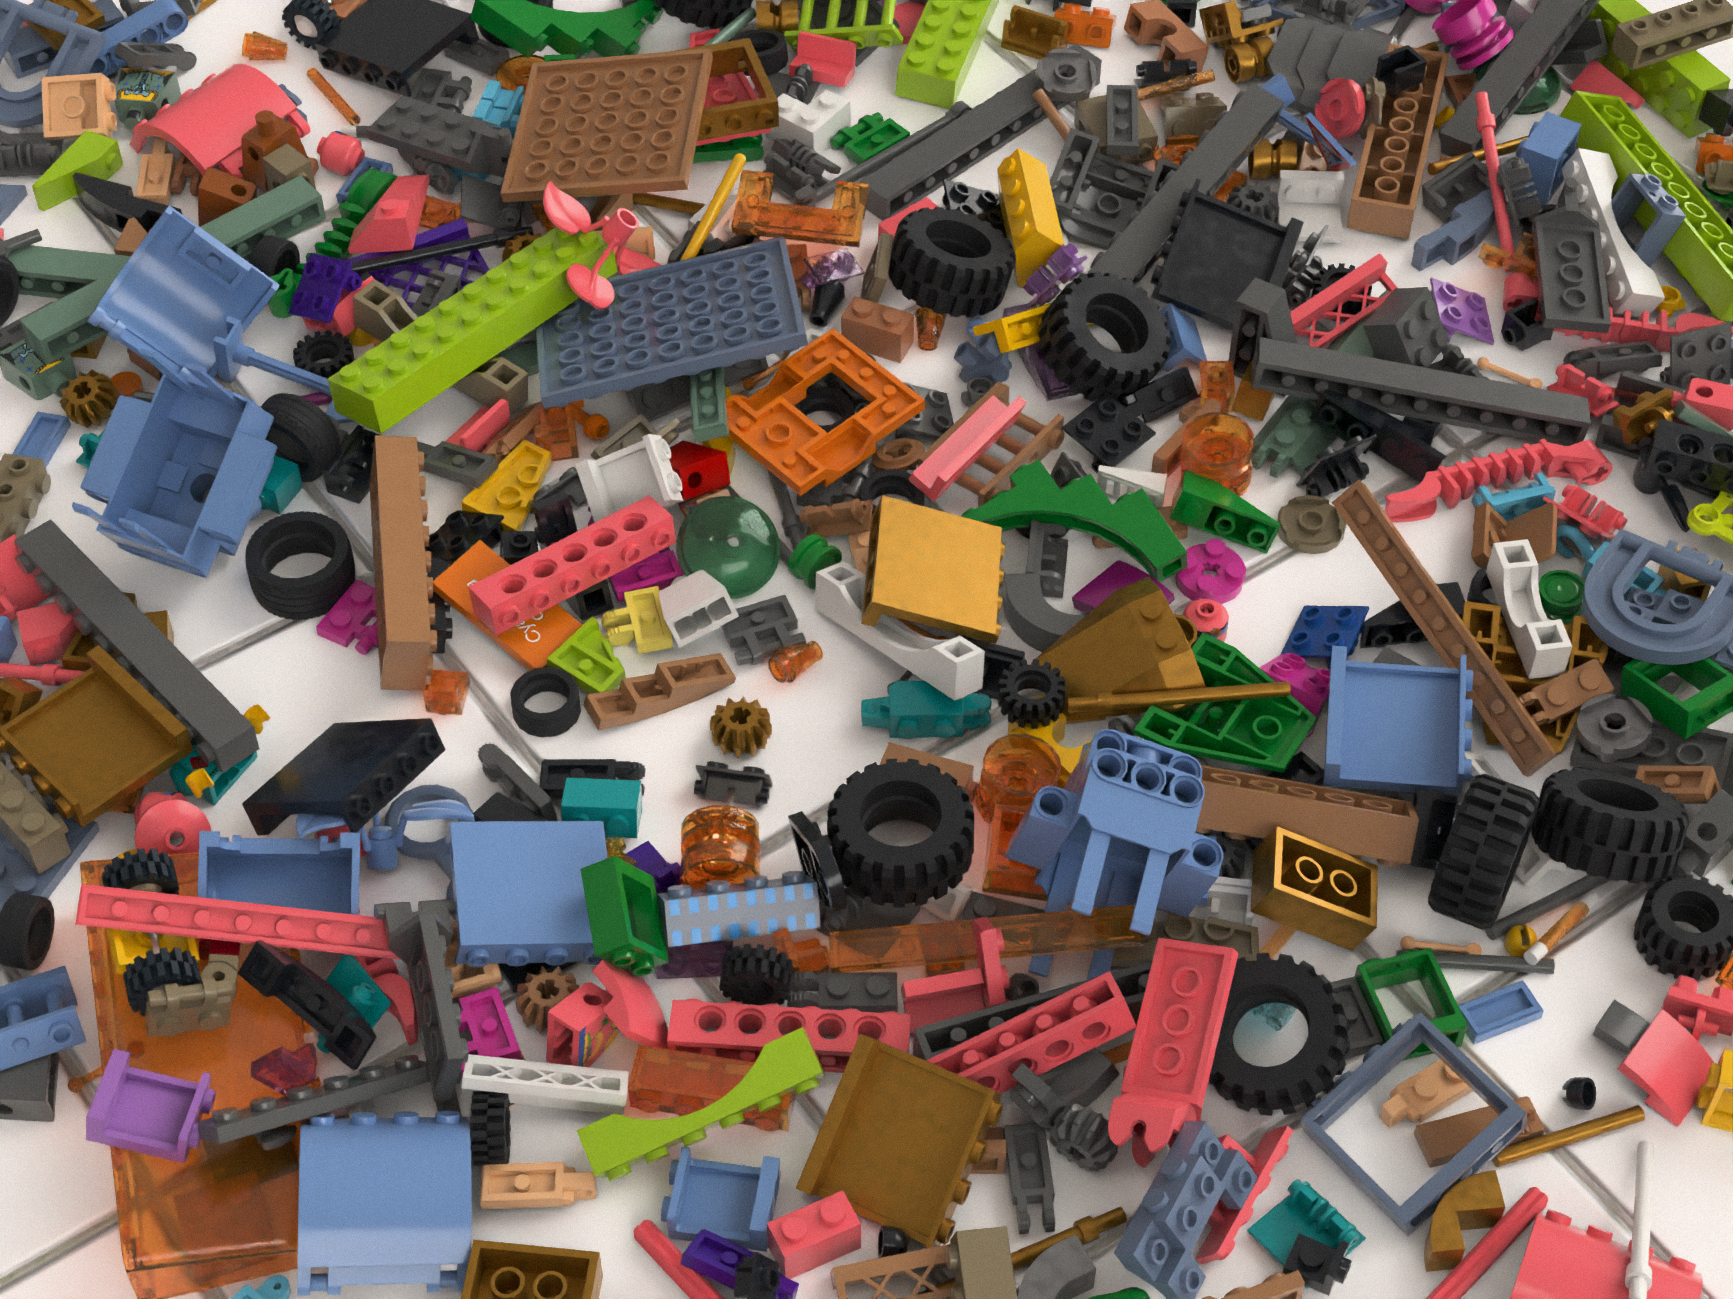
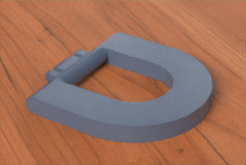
M0 0V64L24 20L67 35L45 77L88 74L106 41V36L102 32L75 23L78 18L76 11L68 10L66 7L53 2L34 0L30 6L17 0ZM42 81L33 88L22 92L7 91L0 84V125L24 128L43 123Z
M1621 529L1587 575L1582 595L1583 614L1590 628L1603 642L1626 656L1644 662L1664 665L1697 662L1719 652L1733 637V575L1722 571L1723 561L1715 559L1709 565L1711 556L1687 546H1683L1680 551H1676L1679 543L1675 541H1668V544L1664 547ZM1650 560L1715 587L1695 616L1677 624H1659L1641 618L1627 606L1623 595Z

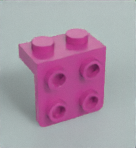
M1293 653L1281 654L1259 667L1275 682L1289 681L1291 696L1316 716L1318 722L1323 707L1328 702L1329 670L1315 669L1305 664L1306 660ZM1317 722L1306 738L1310 737L1313 734Z

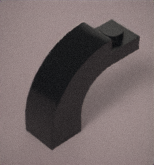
M564 491L532 504L537 523L534 531L541 550L578 531L569 496ZM607 579L566 599L570 608L582 621L614 608Z

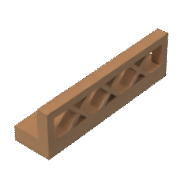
M946 1245L833 1267L830 1272L833 1290L836 1289L838 1299H848L845 1287L864 1283L876 1290L871 1299H877L879 1294L887 1299L951 1298V1288L956 1287V1282L954 1281L951 1288L939 1290L925 1280L931 1270L947 1267L945 1259ZM924 1272L922 1277H920L916 1273ZM907 1275L917 1282L908 1297L897 1298L884 1289L888 1280L894 1277ZM883 1280L880 1285H878L877 1283L874 1282V1281ZM921 1285L931 1291L916 1295Z

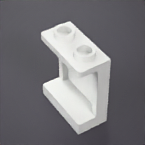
M647 434L638 443L597 460L586 459L575 464L594 522L648 495L664 509L683 501L680 493L683 489L682 482L678 474L672 469L669 461L671 450L661 436Z

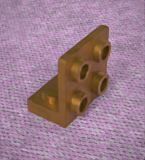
M1235 0L1199 9L1207 44L1218 42L1219 47L1276 33L1274 27L1284 25L1283 19H1278L1242 28V15Z

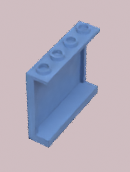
M1332 646L1323 786L1415 793L1416 787L1461 796L1463 781L1470 782L1472 760L1465 759V751H1471L1472 729L1465 728V721L1471 722L1473 700L1466 699V692H1472L1473 670H1466L1467 655L1461 654L1458 669L1346 661L1347 646Z
M603 821L450 822L445 839L446 855H450L455 901L458 939L455 964L482 967L489 963H507L510 966H522L527 963H546L558 966L566 962H585L589 965H598L602 961L594 953L580 869L608 858Z

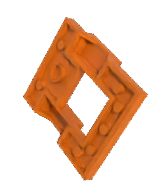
M832 328L784 360L770 383L750 397L734 394L726 399L729 435L727 437L799 496H802L819 483L825 487L829 486L876 453V443L925 409V399ZM832 372L871 403L827 433L798 410L795 405L807 397L806 388Z

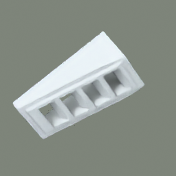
M1099 465L1097 483L1108 498L1117 500L1125 493H1134L1143 488L1156 508L1163 507L1167 474ZM1107 479L1114 481V484H1107Z

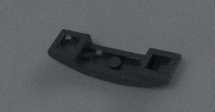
M261 940L256 941L237 974L265 997L276 996L327 1039L324 1045L325 1048L353 1071L357 1070L377 1038L366 1019L340 992L311 969L281 950Z

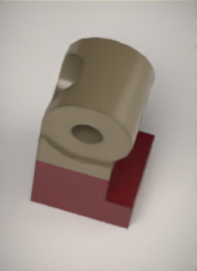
M200 938V960L208 961V965L202 970L201 979L212 977L215 978V981L231 979L233 984V995H230L232 1003L236 994L241 943Z

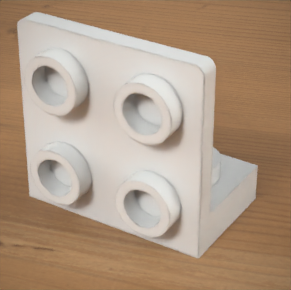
M1280 170L1277 189L1278 206L1280 207L1278 224L1287 227L1292 217L1303 221L1304 224L1298 241L1306 242L1312 232L1318 234L1327 224L1329 227L1321 242H1342L1343 228L1340 201L1344 184L1343 172Z

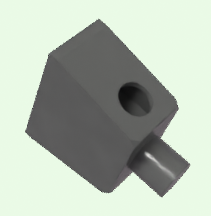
M1720 789L1689 822L1678 865L1673 872L1679 878H1683L1684 874H1690L1691 872L1699 877H1705L1733 850V797L1723 789Z
M58 1052L0 1071V1119L40 1122L54 1121L59 1068Z

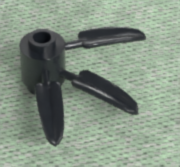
M1646 445L1640 451L1633 472L1634 485L1640 492L1645 494H1655L1660 491L1682 531L1687 533L1690 530L1687 524L1688 507L1678 486L1675 484L1669 486L1667 480L1678 482L1682 487L1714 500L1719 496L1720 490L1644 471L1649 445Z

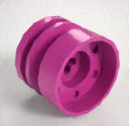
M1460 0L1443 12L1432 25V29L1443 45L1455 43L1449 53L1452 58L1457 59L1456 65L1460 70L1472 69L1489 60L1500 52L1514 37L1512 28L1505 25L1506 19L1504 16L1491 18L1497 11V5L1493 0Z

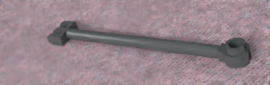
M958 101L949 111L945 112V116L816 190L809 184L794 193L793 219L803 221L814 215L816 203L897 158L911 147L930 137L931 134L950 124L956 118L966 114L972 108L964 101Z

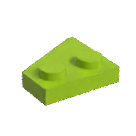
M594 617L587 620L547 658L548 667L561 669L570 674L578 684V687L589 694L615 690L621 684V680L626 678L624 667L619 658L614 656L611 644L608 639L603 637L599 629V623Z

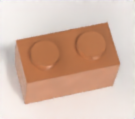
M854 296L841 316V335L865 353L901 364L914 343V314Z

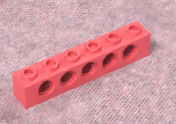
M648 495L469 586L474 614L495 635H498L676 543L673 517Z
M1108 971L926 1061L997 1092L1004 1093L1019 1085L1012 1074L1022 1063L1037 1076L1135 1029L1136 1024L1111 972Z
M699 999L673 1000L667 1038L669 1062L752 1067L766 1043L803 1027L809 1036L824 1072L844 1073L859 1034L872 1037L909 1053L911 1015L900 1014L895 1011H885L883 1013L861 1012L852 1008L828 1010L816 1006H806L804 1008L782 1007L772 1003L748 1005L736 1001L716 1003L703 1002ZM709 1028H715V1029H717V1030L712 1031V1032L704 1031V1030L709 1029ZM756 1031L754 1034H746L744 1032ZM825 1036H835L836 1038H834V1039H825V1038H823V1037H825Z

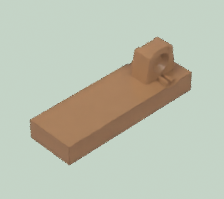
M1211 397L1204 405L1189 401L1179 412V421L1183 425L1153 454L1151 472L1167 474L1168 478L1219 427L1222 403Z
M1528 1096L1514 1099L1527 1113L1528 1127L1506 1147L1544 1134L1545 1128ZM1490 1106L1416 1125L1413 1134L1429 1168L1448 1163L1499 1115Z

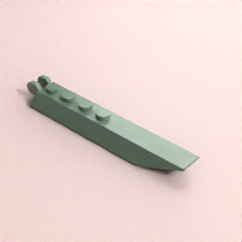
M1386 290L1379 296V298L1385 296L1389 292ZM1371 316L1333 340L1327 349L1376 358L1363 328V325ZM1289 395L1246 447V452L1257 450L1251 460V467L1257 470L1260 469L1270 457L1275 460L1270 468V476L1277 479L1288 466L1291 467L1293 465L1299 475L1303 477L1305 475L1303 470L1315 463V457L1327 450L1337 438V436L1309 419L1319 400Z

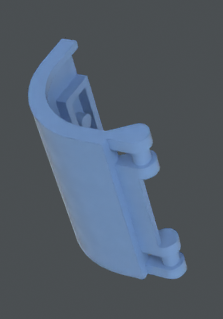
M169 205L113 280L92 311L87 322L94 327L99 325L109 332L107 334L108 337L114 341L118 340L139 356H141L138 353L139 349L159 353L160 359L180 376L200 381L185 368L186 363H191L206 368V373L214 379L218 369L213 340L216 336L224 339L228 336L225 322L227 317L230 316L241 320L243 334L276 293L280 284Z
M402 1111L394 1113V1118H377L376 1113L357 1112L353 1113L351 1118L335 1119L334 1114L323 1113L301 1120L297 1296H310V1291H328V1295H341V1285L427 1283V1293L440 1292V1288H456L457 1292H462L471 1253L472 1226L471 1142L468 1117H460V1112L439 1111L435 1113V1117H419L417 1112ZM457 1264V1270L440 1271V1265ZM328 1267V1273L311 1274V1268Z

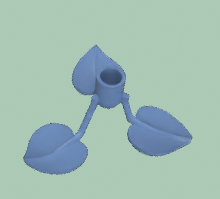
M451 799L415 803L412 805V809L402 812L395 834L392 833L391 827L380 825L378 812L372 818L373 827L369 829V835H367L364 826L358 831L362 840L363 851H367L368 868L372 870H387L398 866L397 847L403 846V834L407 821L460 819L475 822L473 813L463 803ZM342 813L299 814L296 818V831L299 839L316 830L347 825Z

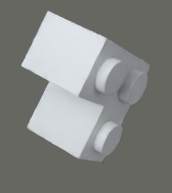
M826 89L807 105L783 93L777 98L779 127L771 128V132L765 133L766 138L775 141V139H786L792 142L793 139H796L822 155L831 147L830 139L836 136L840 129L846 126L851 127L850 100Z

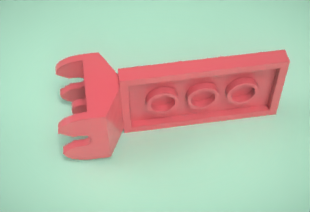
M1158 938L1121 1087L1123 1095L1113 1099L1108 1119V1133L1111 1141L1116 1146L1121 1148L1133 1135L1132 1154L1136 1163L1142 1168H1145L1155 1158L1156 1153L1161 1151L1166 1144H1169L1171 1149L1185 1121H1197L1194 1108L1202 1109L1238 958V952L1234 948Z

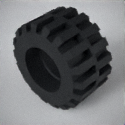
M1675 874L1668 876L1666 881L1659 880L1655 882L1654 887L1649 888L1635 922L1633 935L1634 940L1638 941L1636 948L1639 954H1646L1645 961L1650 966L1653 964L1659 967L1658 972L1664 975L1667 972L1672 973L1675 979L1679 975H1684L1699 980L1701 975L1709 978L1714 976L1716 970L1721 971L1725 967L1733 951V897L1731 894L1725 895L1723 893L1724 888L1718 883L1713 886L1708 883L1709 879L1702 876L1698 880L1693 878V874H1684L1683 878H1679ZM1674 921L1691 924L1701 933L1686 931L1678 927Z

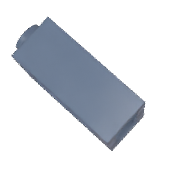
M1630 173L1612 199V210L1622 235L1632 250L1650 268L1684 221L1686 215L1678 207V201L1661 186L1662 182L1659 178L1649 173L1645 175ZM1644 199H1646L1658 213V216L1635 247L1623 230Z

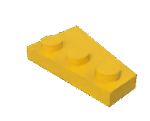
M524 439L498 464L495 472L479 488H474L461 501L462 511L503 515L504 519L499 524L504 528V532L521 531L534 502L533 496L540 489L551 466V452Z

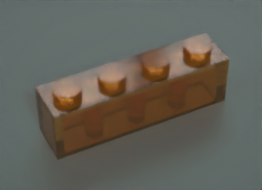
M638 1045L628 1083L630 1107L637 1108L646 1113L659 1111L677 1114L680 1117L693 1113L724 1097L742 1081L755 1062ZM796 1091L780 1097L783 1103L771 1110L760 1113L759 1109L755 1108L744 1113L745 1121L740 1124L756 1126L764 1131H789L797 1094Z

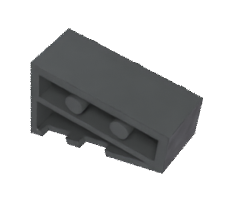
M1256 277L1236 302L1227 373L1241 379L1250 361L1253 359L1259 337L1297 344L1285 289ZM1276 393V394H1279V395H1281V396H1283V397H1286V396H1287L1286 394Z

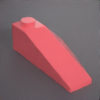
M429 174L398 176L353 230L348 248L349 254L413 250L429 186Z

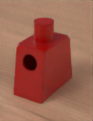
M684 440L670 447L671 458L669 461L673 471L678 474L682 482L683 489L680 493L683 500H689L731 484L725 451Z

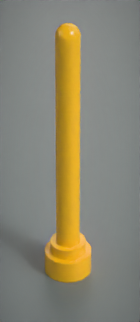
M739 153L734 156L680 261L694 258L698 255L746 163V157L743 154Z

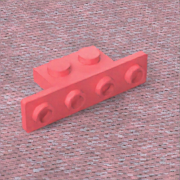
M1288 1125L1266 1132L1253 1155L1249 1154L1228 1134L1218 1137V1140L1225 1149L1240 1151L1258 1178L1241 1210L1228 1209L1224 1202L1219 1199L1207 1221L1212 1228L1195 1257L1200 1264L1215 1260L1221 1261L1234 1249L1236 1242L1233 1239L1240 1227L1251 1218L1254 1211L1252 1205L1257 1196L1270 1184L1271 1176L1269 1174L1274 1165L1288 1151L1289 1146L1287 1142L1293 1133V1130Z

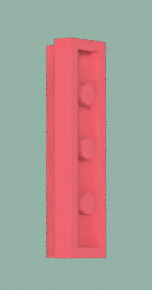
M1380 253L1292 310L1290 315L1295 336L1310 337L1309 346L1322 348L1371 316L1392 291L1398 288L1385 273L1388 264L1385 258ZM1378 281L1389 292L1381 298L1367 296L1368 287ZM1347 301L1362 303L1361 311L1356 315L1341 313L1342 305ZM1321 318L1336 320L1335 328L1330 332L1315 331L1316 322Z
M992 395L911 474L908 480L935 502L1015 423L1027 402L1019 396L1007 407Z

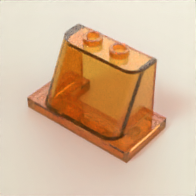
M742 170L731 226L732 233L772 238L785 236V239L860 247L869 195V184L837 180L832 209L771 202L775 180L774 173Z

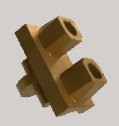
M1664 388L1656 394L1646 391L1638 396L1635 406L1629 408L1621 405L1614 409L1613 424L1614 427L1623 430L1624 443L1633 445L1655 431L1659 418L1671 422L1675 420L1676 414L1671 408V399L1674 396L1673 390Z

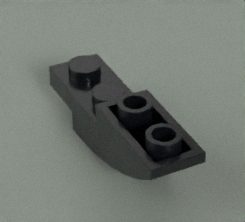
M80 173L73 175L79 200L84 207L101 222L121 233L128 219L133 217L148 233L168 207V205L134 197L131 186ZM171 206L172 208H174L182 214V210L180 208Z
M1330 390L1323 391L1309 419L1345 442L1357 436H1362L1363 439H1366L1376 434L1377 438L1366 448L1363 454L1372 451L1419 483L1423 481L1426 472L1436 471L1447 458L1446 455L1422 441L1423 433L1371 405Z

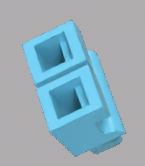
M489 80L472 117L480 120L485 119L510 129L513 140L525 95L524 86H518L515 91L501 89V82Z

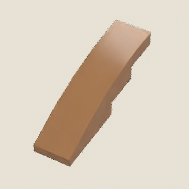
M721 653L657 663L654 674L625 678L621 680L620 687L617 690L586 695L583 705L597 730H603L672 711L735 683L736 677Z

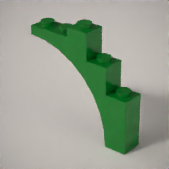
M475 0L470 19L528 59L537 50L539 52L543 51L547 45L561 55L575 54V59H580L583 55L587 57L592 50L602 57L638 54L641 46L638 45L640 38L649 24L655 25L658 22L663 10L654 3V0H640L626 7L604 12L557 10L534 4L527 0Z
M1040 459L1031 464L1021 465L1009 476L1010 490L998 492L987 503L978 508H969L961 515V517L1002 527V532L1016 528L1031 527L1032 520H1039L1038 523L1058 524L1066 529H1073L1099 537L1122 549L1141 564L1150 576L1159 582L1187 568L1186 549L1143 488L1134 493H1125L1117 499L1116 503L1111 504L1090 473L1083 478L1071 480L1060 490Z

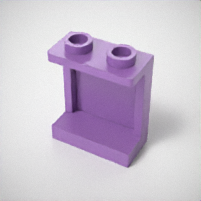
M113 1049L86 1116V1140L185 1163L190 1148L198 1149L201 1141L197 1122L201 1121L203 1113L210 1115L215 1102L216 1090L210 1089L211 1074L203 1072L199 1083L130 1067V1052Z

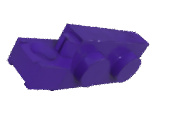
M701 1229L683 1252L680 1264L734 1290L736 1265L741 1264V1259L744 1256L753 1257V1252L706 1229ZM779 1272L780 1284L776 1290L775 1299H795L799 1283L784 1277Z

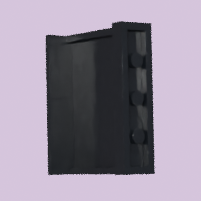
M368 0L319 39L315 46L319 55V62L324 69L399 95L411 97L412 94L407 80L454 40L473 45L479 40L475 22L470 19L471 13L430 0Z
M1196 179L1191 190L1185 188L1178 206L1182 207L1183 210L1181 215L1175 214L1169 228V232L1174 233L1172 240L1166 239L1159 257L1164 259L1163 265H1157L1151 277L1150 283L1155 285L1151 298L1166 304L1172 303L1183 311L1233 330L1236 302L1255 277L1280 288L1282 287L1304 222L1292 217L1287 227H1284L1199 192L1198 188L1201 180Z
M431 718L333 723L242 803V806L257 836L269 835L290 815L342 813L350 832L357 833L446 749Z

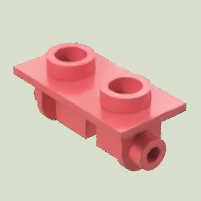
M1560 364L1555 371V374L1558 376L1557 382L1547 386L1549 391L1587 397L1590 415L1595 418L1620 405V403L1613 400L1614 392H1612L1610 386L1601 383L1591 376L1586 378L1585 382L1586 373L1571 364Z

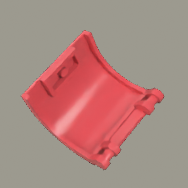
M239 63L229 66L217 75L215 73L209 75L201 83V86L195 90L192 88L188 89L179 97L177 102L172 105L166 104L156 113L155 117L149 121L144 119L139 122L132 130L134 134L129 145L138 154L142 151L148 136H157L177 147L200 171L202 177L208 167L215 168L219 165L222 172L243 179L239 170L243 167L241 139L246 132L257 125L255 115L258 112L269 110L282 119L287 118L288 122L296 127L300 138L308 135L311 130L308 123L296 110L297 106L272 79L254 67Z
M1551 1209L1547 1210L1546 1215L1537 1213L1510 1299H1628L1629 1289L1625 1285V1271L1627 1265L1631 1263L1632 1240L1626 1246L1611 1240L1613 1233L1603 1228L1589 1224L1586 1231L1570 1225L1571 1217ZM1649 1246L1648 1265L1652 1269V1286L1647 1291V1299H1700L1703 1277L1701 1273L1695 1271L1696 1264L1671 1255L1670 1261L1653 1256L1655 1249Z

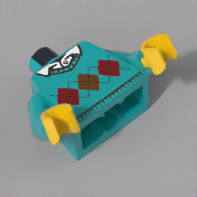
M258 704L250 707L243 715L254 726L256 734H260L263 731L262 723L269 721L271 718ZM191 741L194 751L171 766L169 776L177 792H181L186 797L195 796L197 799L202 797L215 806L257 759L258 755L257 752H254L222 773L212 762L207 764L203 761L196 750V745Z

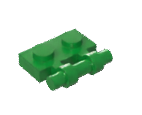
M876 112L871 116L866 114L859 118L858 123L852 127L846 126L840 129L837 135L830 139V143L834 149L844 146V154L859 165L910 136V132L891 118L884 121L881 113Z

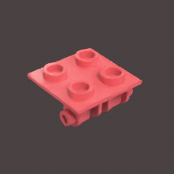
M1568 484L1564 488L1561 495L1565 499L1562 503L1547 497L1542 499L1547 503L1552 502L1557 507V516L1565 521L1568 520L1573 524H1577L1579 521L1581 523L1578 527L1579 530L1603 542L1607 538L1614 539L1616 536L1613 534L1615 530L1620 531L1623 529L1628 519L1623 517L1624 513L1608 504L1606 506V502L1603 500L1594 508L1598 497L1580 488L1577 484L1574 486Z
M15 534L0 543V616L8 617L9 621L17 617V611L30 609L51 596L50 593L45 595L39 589L31 573L28 575L24 574L15 560V557L19 555L14 540L17 539Z

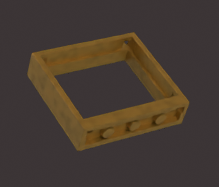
M750 38L676 50L710 48L713 61L709 78L748 71L760 98L703 108L697 141L779 127L778 99Z

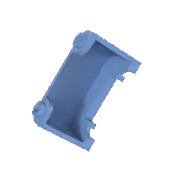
M220 831L199 832L197 897L359 915L360 833L340 832V838H333L332 843H328V836H320V839L241 838V835H233L232 842H229V837H220Z

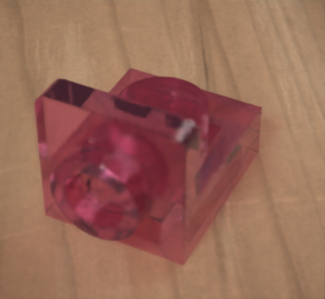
M306 1044L291 1052L281 1046L251 1062V1077L286 1096L287 1090L305 1086L316 1080V1048L311 1044Z

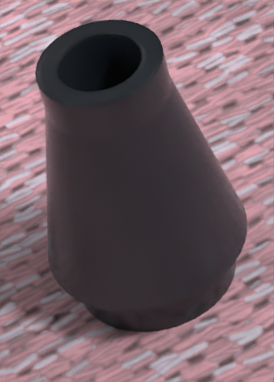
M823 278L821 282L815 285L812 310L809 316L812 324L825 327L844 301L845 287L840 281L834 278Z

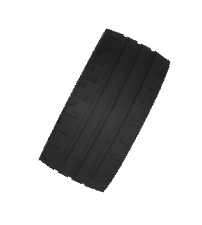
M296 511L276 516L260 526L252 534L246 546L245 563L251 589L258 603L269 613L280 618L307 620L325 615L355 582V562L347 534L337 521L321 513ZM301 553H317L331 558L329 563L321 570L300 578H283L270 573L277 563L289 556Z

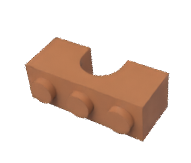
M1148 0L1130 4L1124 30L1139 45H1160L1161 48L1157 61H1164V69L1166 71H1169V60L1190 58L1191 61L1197 62V73L1202 72L1209 46L1162 1Z

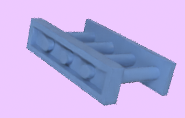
M65 965L0 986V1071L87 1042L75 1008L78 1005L77 998Z

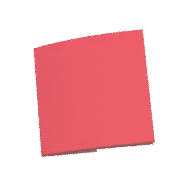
M602 959L592 972L613 996V999L603 1008L604 1012L625 1037L666 1053L668 1051L666 1021L661 1007L648 984L642 977L634 976L631 972L613 966Z
M1662 1009L1654 1017L1617 1070L1649 1094L1644 1100L1646 1104L1678 1127L1696 1103L1702 1083L1706 1084L1710 1063H1714V1061L1700 1043L1677 1020Z

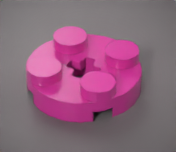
M1211 539L1205 544H1197L1186 549L1187 568L1175 575L1176 585L1184 596L1193 601L1199 600V598L1212 599L1220 604H1224L1235 599L1240 594L1245 581L1246 566L1242 558L1235 551L1227 548L1225 543L1218 539ZM1204 571H1214L1217 573V576L1213 577L1211 574L1204 575L1203 573Z

